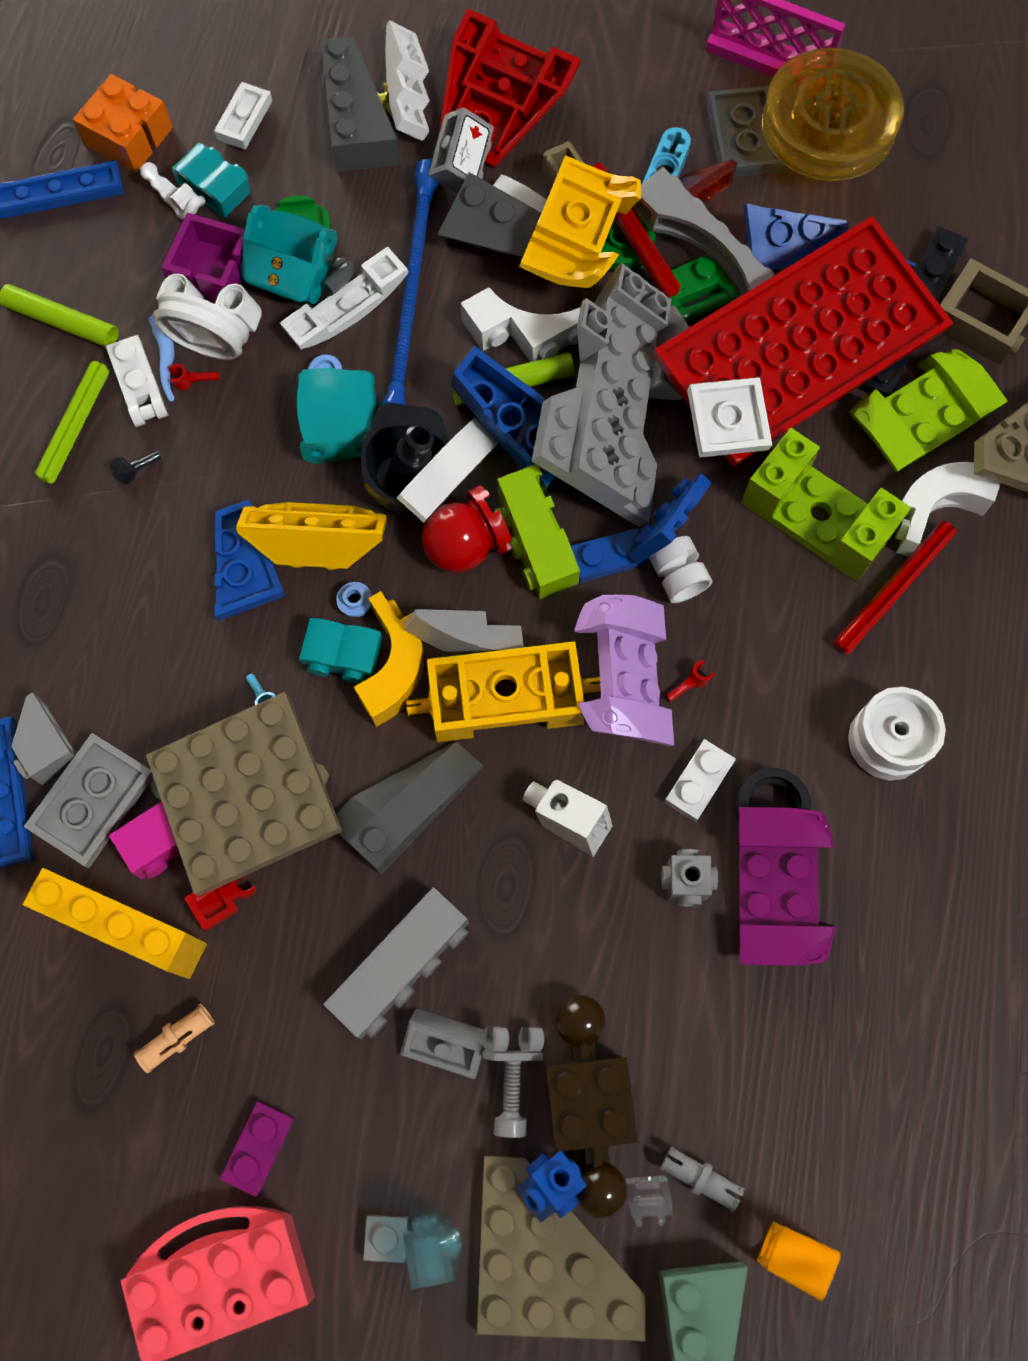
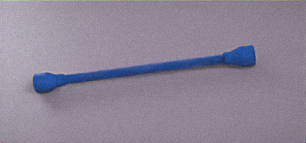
M422 159L417 162L415 167L414 183L417 190V206L407 267L408 274L405 281L392 379L388 385V392L380 406L386 403L407 405L404 397V380L429 206L432 202L433 193L439 185V182L428 176L432 163L431 159Z

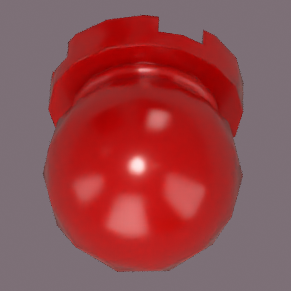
M478 485L467 491V504L451 502L441 505L425 522L421 533L425 555L434 566L443 571L458 574L471 571L485 561L490 549L494 550L498 555L513 549L510 544L512 537L500 511L497 510L492 513L485 502V499L489 498L490 495L483 486Z

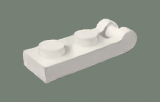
M135 335L107 345L106 349L135 427L146 424L145 420L156 416L158 419L169 416L139 336ZM149 401L152 402L151 404L140 407L141 404H144Z

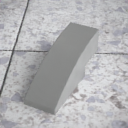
M415 609L404 622V630L420 640L456 656L524 648L521 626L487 625L485 611Z

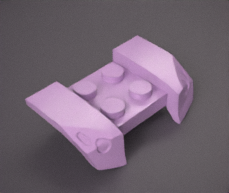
M602 595L588 601L581 610L574 632H597L601 698L578 703L586 722L594 732L628 737L665 746H674L672 710L659 706L660 689L656 666L657 653L655 643L666 640L664 605L635 595Z

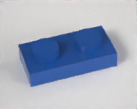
M638 528L571 546L580 569L579 582L582 583L647 565L648 558L637 564L627 555L636 544L632 539L639 532Z

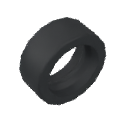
M773 767L759 770L747 778L736 796L735 812L739 822V807H751V797L755 790L762 785L775 784L783 787L793 797L795 808L810 810L811 807L808 789L800 778L785 769Z

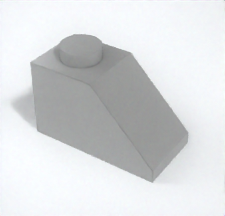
M33 692L27 695L11 746L18 757L14 764L26 780L32 778L41 785H44L64 772L77 753L46 703Z

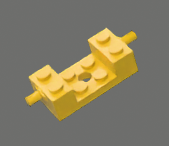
M575 641L427 659L430 684L428 698L406 700L408 716L430 713L434 721L437 742L474 738L473 730L546 722L547 729L584 725L585 718L578 703L584 702V694L601 692L600 677L582 679ZM508 679L515 683L517 689L511 696L504 697L496 692V684L501 680Z

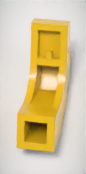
M381 591L368 599L374 615L391 640V653L387 663L378 673L354 687L358 699L375 727L397 715L407 705L406 700H411L415 695L424 670L422 640L404 630V622L411 614L403 618L402 612L394 599L387 601Z

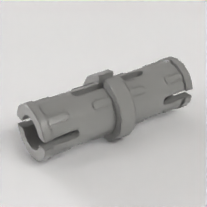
M671 1146L660 1170L691 1186V1192L699 1196L700 1193H703L727 1207L731 1212H734L740 1202L739 1197L743 1196L745 1188L712 1171L713 1166L705 1162L702 1165Z

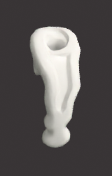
M147 162L141 166L140 176L150 182V186L160 194L164 202L172 207L179 219L184 220L187 213L195 214L198 208L205 204V198L197 196L186 183L177 188L166 178L161 177L153 163Z

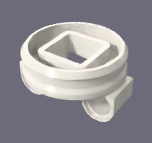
M178 273L168 276L163 281L156 297L159 307L153 312L156 326L167 337L189 350L220 360H232L242 354V345L247 342L249 331H256L262 315L260 306L241 285L230 284L220 291L215 304L206 301L204 296L184 275Z

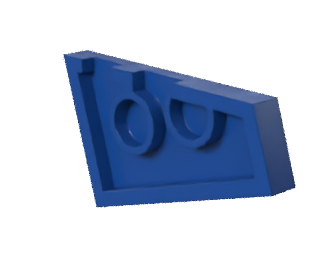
M743 204L748 247L752 251L753 256L764 267L771 270L793 265L849 230L847 220Z
M702 473L691 481L684 478L672 490L671 494L674 496L670 503L665 501L653 513L652 517L655 519L651 526L645 525L634 536L632 540L636 544L627 555L635 563L639 564L672 543L677 536L674 532L685 524L688 519L686 514L698 504L711 482Z
M249 499L215 511V552L217 554L214 617L217 621L285 597L273 562L237 533L236 525L243 507L252 506Z

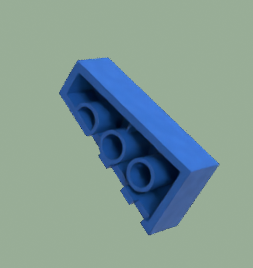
M474 346L454 371L451 387L520 470L535 465L532 462L542 404L547 399ZM540 467L542 475H540V486L544 493L556 476Z

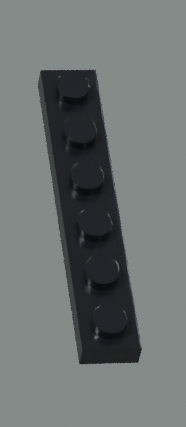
M940 226L935 230L915 270L937 302L968 241V238ZM912 353L857 387V389L868 394L877 389L884 398L888 397L893 393Z

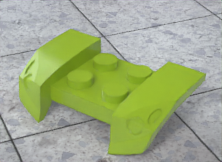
M959 349L930 355L925 360L916 363L919 369L927 373L886 398L875 389L869 395L860 398L848 412L852 419L870 436L895 472L913 461L916 462L1008 402L983 366Z

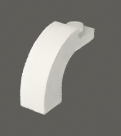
M974 462L949 463L936 467L922 475L915 481L902 499L911 509L897 529L895 539L900 540L896 553L907 557L911 556L920 544L929 514L936 509L957 507L983 516L995 502L1000 483L975 475Z

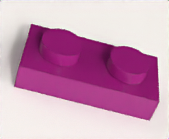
M257 1101L220 1180L258 1197L295 1118Z

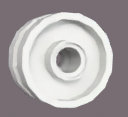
M907 687L887 688L876 694L861 709L850 724L848 742L852 756L866 772L874 777L888 781L905 779L917 772L936 756L944 744L946 728L942 713L933 700L918 690Z

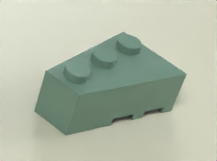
M740 1261L659 1271L670 1361H734L748 1268Z

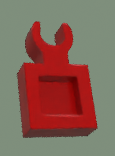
M248 875L202 896H197L192 892L184 897L185 903L204 933L238 913V908L234 901L250 898L256 893V885L249 890H241L237 885L240 880L248 877Z

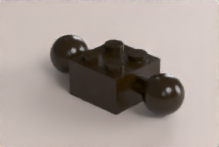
M575 995L561 1003L555 1016V1026L559 1036L572 1047L573 1063L545 1067L554 1150L559 1152L584 1149L586 1167L581 1171V1178L587 1186L575 1196L579 1200V1206L584 1212L596 1218H607L616 1214L623 1207L627 1197L626 1180L620 1170L610 1164L608 1146L638 1142L627 1057L597 1060L595 1043L601 1038L605 1030L606 1017L604 1010L593 998L585 995Z

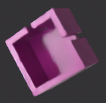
M187 213L161 266L165 279L172 274L184 275L204 296V299L215 304L220 291L227 285L239 284L243 287L244 284L240 270L243 259L245 229Z

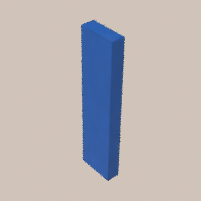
M114 160L0 183V219L125 194L118 162Z
M12 716L0 719V869L34 861L31 831L24 827L29 820L24 777L19 773L14 764L18 757L11 747L17 729L16 719Z

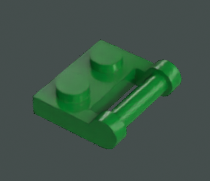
M709 255L671 270L681 285L680 292L670 298L671 306L674 305L687 325H689L690 320L727 305L740 297L735 285L730 284L718 262ZM652 281V286L658 289L654 281ZM713 291H718V294L686 308L681 306Z

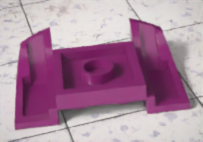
M739 807L740 964L796 966L820 964L829 958L836 926H819L818 848L835 849L828 819L822 812L797 808Z

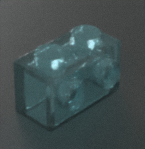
M438 1212L415 1217L414 1221H411L412 1226H409L402 1234L411 1290L454 1281L458 1271L456 1259L461 1258L460 1253H462L458 1227L451 1228L449 1218L440 1220Z

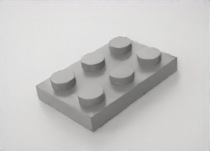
M91 733L24 827L83 866L90 868L110 840L109 835L118 829L151 782L153 777L151 769Z

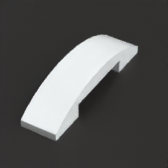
M388 246L361 265L363 273L347 283L333 296H329L312 309L308 304H305L280 322L281 327L300 349L319 344L346 330L376 308L402 282L408 274V269Z
M474 418L437 453L398 495L397 499L424 523L453 490L498 445L497 441Z

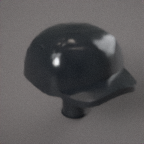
M386 403L381 405L376 411L371 430L364 435L360 463L363 489L372 499L397 514L403 516L414 514L397 497L450 441L447 437L444 421L437 411L429 407Z

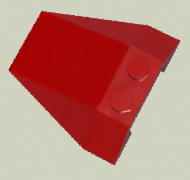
M467 8L453 37L440 130L444 116L463 107L492 125L494 129L491 136V148L486 155L484 163L495 168L567 92L582 61L580 58L552 46L547 54L499 31L495 20Z

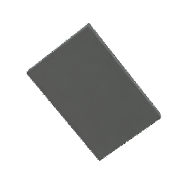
M759 86L708 91L705 101L720 179L784 173L786 164L770 87Z

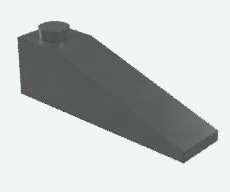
M456 741L353 796L336 813L342 832L337 835L381 876L482 770L484 765Z

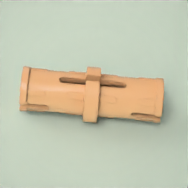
M200 1003L173 1025L168 1023L162 1027L163 1032L141 1049L136 1050L134 1057L146 1073H150L152 1069L175 1052L182 1053L186 1050V1044L207 1028L213 1026L215 1021L205 1006Z

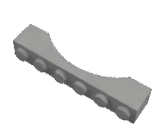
M664 167L641 185V200L636 202L631 208L635 215L652 232L669 234L686 240L705 251L728 274L733 285L737 288L739 296L775 276L771 269L764 267L753 256L749 247L741 244L730 233L728 227L723 222L718 221L706 209L700 199L694 198L683 187L678 177L671 175Z

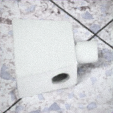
M554 780L549 789L534 781L529 785L523 796L524 802L536 808L535 812L542 826L594 857L613 826L607 805L559 780Z

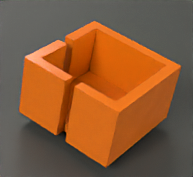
M113 74L107 77L72 119L85 147L112 161L117 160L119 165L134 173L138 172L153 153L147 136L151 145L157 148L173 128L163 100L142 89L136 91L134 85ZM142 124L144 125V128H145V130H146L147 136H146V134H145V131H144V129H143V126H141Z

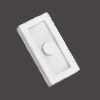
M241 82L214 130L216 140L246 150L273 101L271 92Z
M704 739L664 803L692 821L697 822L736 758Z

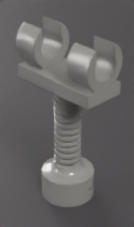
M486 1027L483 1037L485 1047L483 1059L505 1061V1064H507L505 1065L506 1073L504 1074V1089H506L503 1096L505 1097L503 1099L504 1111L501 1116L494 1118V1135L508 1138L525 1137L527 1119L522 1118L518 1112V1098L520 1096L518 1095L520 1093V1078L518 1077H520L519 1073L521 1071L519 1069L521 1068L520 1064L522 1061H543V1053H541L544 1045L542 1028L522 1027L519 1032L521 1051H506L509 1044L507 1028Z

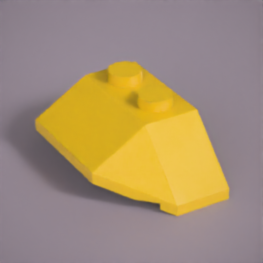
M283 502L266 504L258 508L255 506L243 507L236 530L240 536L276 565H289L295 568L303 566L324 567L330 570L338 568L348 569L382 541L387 519L385 514H376L371 510L358 506Z

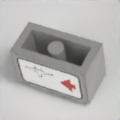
M464 107L446 114L428 176L457 194L469 172L482 179V170L486 155L491 148V136L494 127Z

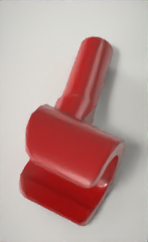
M180 363L169 367L173 375L179 376V378L170 379L171 383L179 390H187L193 382L220 380L219 371L188 372Z
M700 660L696 662L690 670L688 678L665 695L669 702H672L692 687L702 688L709 683L714 672L710 673L707 677H702L697 673L706 661Z

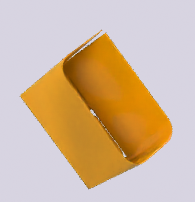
M773 1221L756 1261L773 1274L817 1300L823 1301L837 1269L841 1252Z

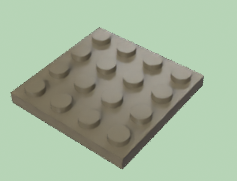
M286 692L146 755L193 893L197 896H202L342 832L295 709Z

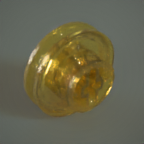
M815 49L792 58L773 77L763 109V133L769 148L775 156L792 170L819 180L839 181L852 179L873 170L890 152L903 119V98L899 86L892 75L875 60L847 49Z

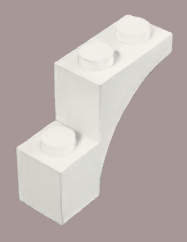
M488 287L461 302V317L463 324L482 351L492 346H499L509 336H512L528 360L532 362L555 356L559 350L570 344H578L577 325L581 307L560 314L529 313L507 304Z

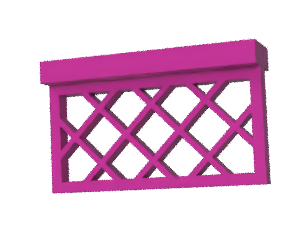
M731 0L717 1L712 33L707 41L705 51L821 96L833 72L834 60L846 24L785 0H741L742 4L734 6ZM763 6L768 8L772 15L764 18L757 7ZM748 11L754 22L746 24L740 13ZM730 17L735 25L724 21V19ZM792 17L799 20L802 27L793 29L787 18ZM778 22L784 33L775 35L769 25ZM760 29L764 36L752 31ZM817 30H826L833 33L834 36L823 41ZM808 34L814 44L805 47L799 36ZM789 40L793 47L783 44L782 42ZM820 52L823 59L811 54Z

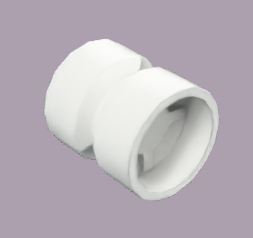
M690 536L675 538L672 543L649 557L658 577H665L662 585L671 603L689 600L705 591L713 582L704 563L696 562L699 554Z

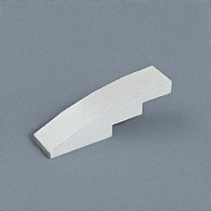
M389 20L386 25V78L395 127L397 130L423 141L429 133L423 113L424 108L429 102L423 84L429 69L416 33Z

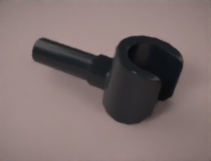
M156 451L146 457L135 460L131 464L123 457H118L111 462L110 469L114 471L112 475L124 484H129L135 479L137 471L161 459V456Z

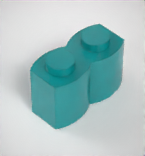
M197 143L172 167L177 185L179 187L184 183L189 185L197 196L205 198L204 205L223 218H226L251 193L248 183L249 177L244 169L237 164L232 165L224 161L222 155L213 147L208 148L203 144Z
M310 618L299 660L307 668L306 671L312 675L328 677L329 673L342 674V679L345 681L360 684L376 674L384 639L381 632L374 629Z

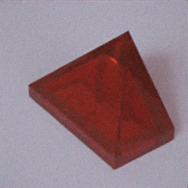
M730 159L685 174L682 179L683 187L694 198H698L703 203H706L733 184L737 162L734 159Z

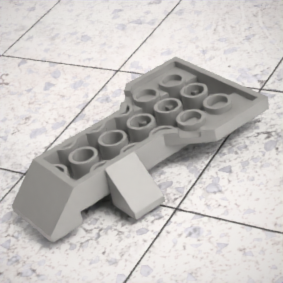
M622 263L617 266L594 303L587 298L581 303L577 325L580 367L576 388L553 395L543 401L532 462L636 526L641 527L649 523L657 470L656 460L643 435L648 398L681 400L683 397L652 356L656 348L658 332L668 326L671 299Z

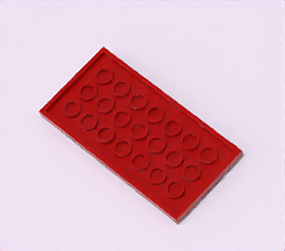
M871 216L654 349L652 356L689 407L687 389L690 384L760 377L773 442L786 434L790 428L794 429L942 334L953 325V322L876 219ZM756 452L727 454L724 456L734 467Z

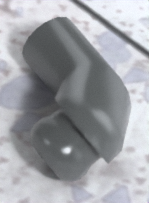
M344 257L337 258L333 263V273L321 282L324 291L328 295L333 296L343 288L355 275V264Z

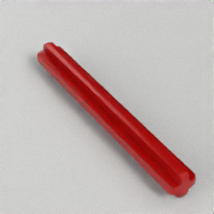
M602 163L592 166L608 173ZM631 209L628 214L617 212L614 220L659 291L663 292L668 298L676 296L680 292L681 285L633 210Z
M941 521L836 638L834 646L840 652L846 655L851 653L957 532L956 528L948 521Z

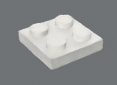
M760 377L690 384L687 392L699 457L765 451L771 448L772 439Z

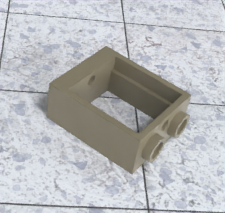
M971 258L940 304L953 322V325L943 334L1000 365L1008 353L1014 356L1025 340V337L1020 335L1023 329L1028 330V288ZM969 288L1021 315L1009 336L957 309Z

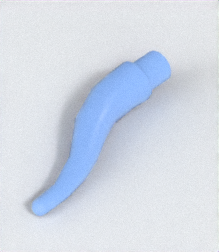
M151 315L148 321L159 346L161 383L168 400L174 401L170 382L171 371L169 370V367L173 365L175 357L174 341L158 329L153 315Z

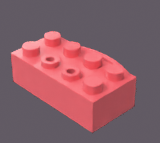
M260 1206L220 1208L182 1222L155 1241L140 1256L127 1276L120 1280L141 1361L167 1360L306 1306L315 1298L292 1215L284 1211ZM227 1217H247L250 1221L247 1229L220 1231L190 1242L166 1260L162 1259L159 1255L160 1249L173 1238L199 1224Z

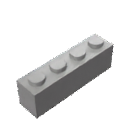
M433 887L323 1005L358 1039L362 1040L366 1034L370 1038L374 1037L386 1024L387 1020L383 1016L393 1005L400 1008L415 992L411 987L421 975L427 979L441 964L442 961L438 956L448 946L452 950L455 949L469 932L465 927L469 924L468 919Z

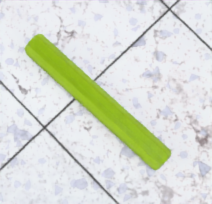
M92 361L89 364L35 471V475L39 480L48 484H53L56 481L109 374L107 366L103 363Z

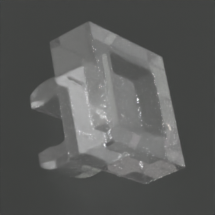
M667 1176L626 1178L631 1218L634 1217L636 1226L642 1227V1218L657 1216L658 1225L664 1226L666 1215H672V1198Z

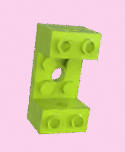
M790 428L750 478L741 504L858 582L895 533L911 507L883 488H880L869 504H867L813 468L812 464L820 446ZM816 507L824 509L828 513L829 519L825 521L816 520L811 515V509Z

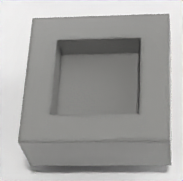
M368 1215L363 1260L405 1263L409 1217Z

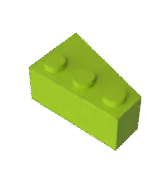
M535 464L498 478L499 508L495 509V511H500L512 537L510 544L513 547L511 552L514 558H521L526 568L522 570V574L528 589L532 590L535 588L539 599L579 584L580 569L564 528L560 529L551 508L555 507L551 496L545 497L541 489L540 475H542L540 467Z

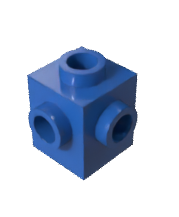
M559 1151L550 1160L543 1153L527 1166L525 1171L529 1177L515 1187V1189L523 1198L526 1206L541 1223L555 1212L560 1219L580 1203L575 1195L587 1185L581 1178V1172L576 1163L570 1158H566L562 1151Z

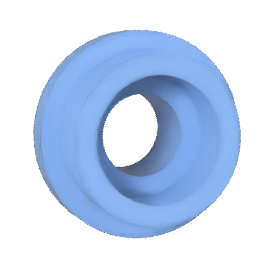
M347 583L337 593L336 601L338 608L344 615L349 617L363 616L371 608L368 598L372 596V593L362 583ZM352 594L361 596L360 600L356 603L349 602L348 598Z

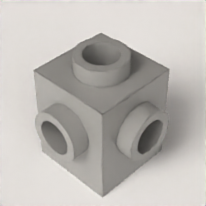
M678 850L677 855L670 857L667 866H662L661 886L662 889H667L668 901H678L679 906L685 907L701 906L702 901H706L712 895V890H717L718 870L717 867H711V856H700V850ZM685 871H697V881H689L685 877Z

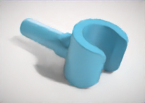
M254 674L246 676V680L256 696L255 705L276 696L272 692H266Z

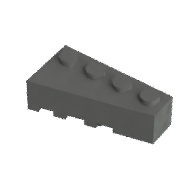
M354 37L321 39L331 144L337 172L399 166L400 157L396 135Z
M469 172L438 235L446 240L522 259L541 212Z

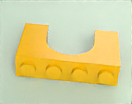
M44 868L41 869L22 904L167 972L188 979L191 978L207 945L206 942Z

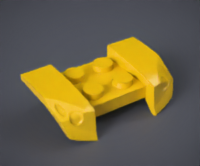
M565 155L519 267L558 285L590 288L596 284L619 256L615 252L601 253L617 212L628 214L634 204L641 200V181L633 176H618L604 172Z

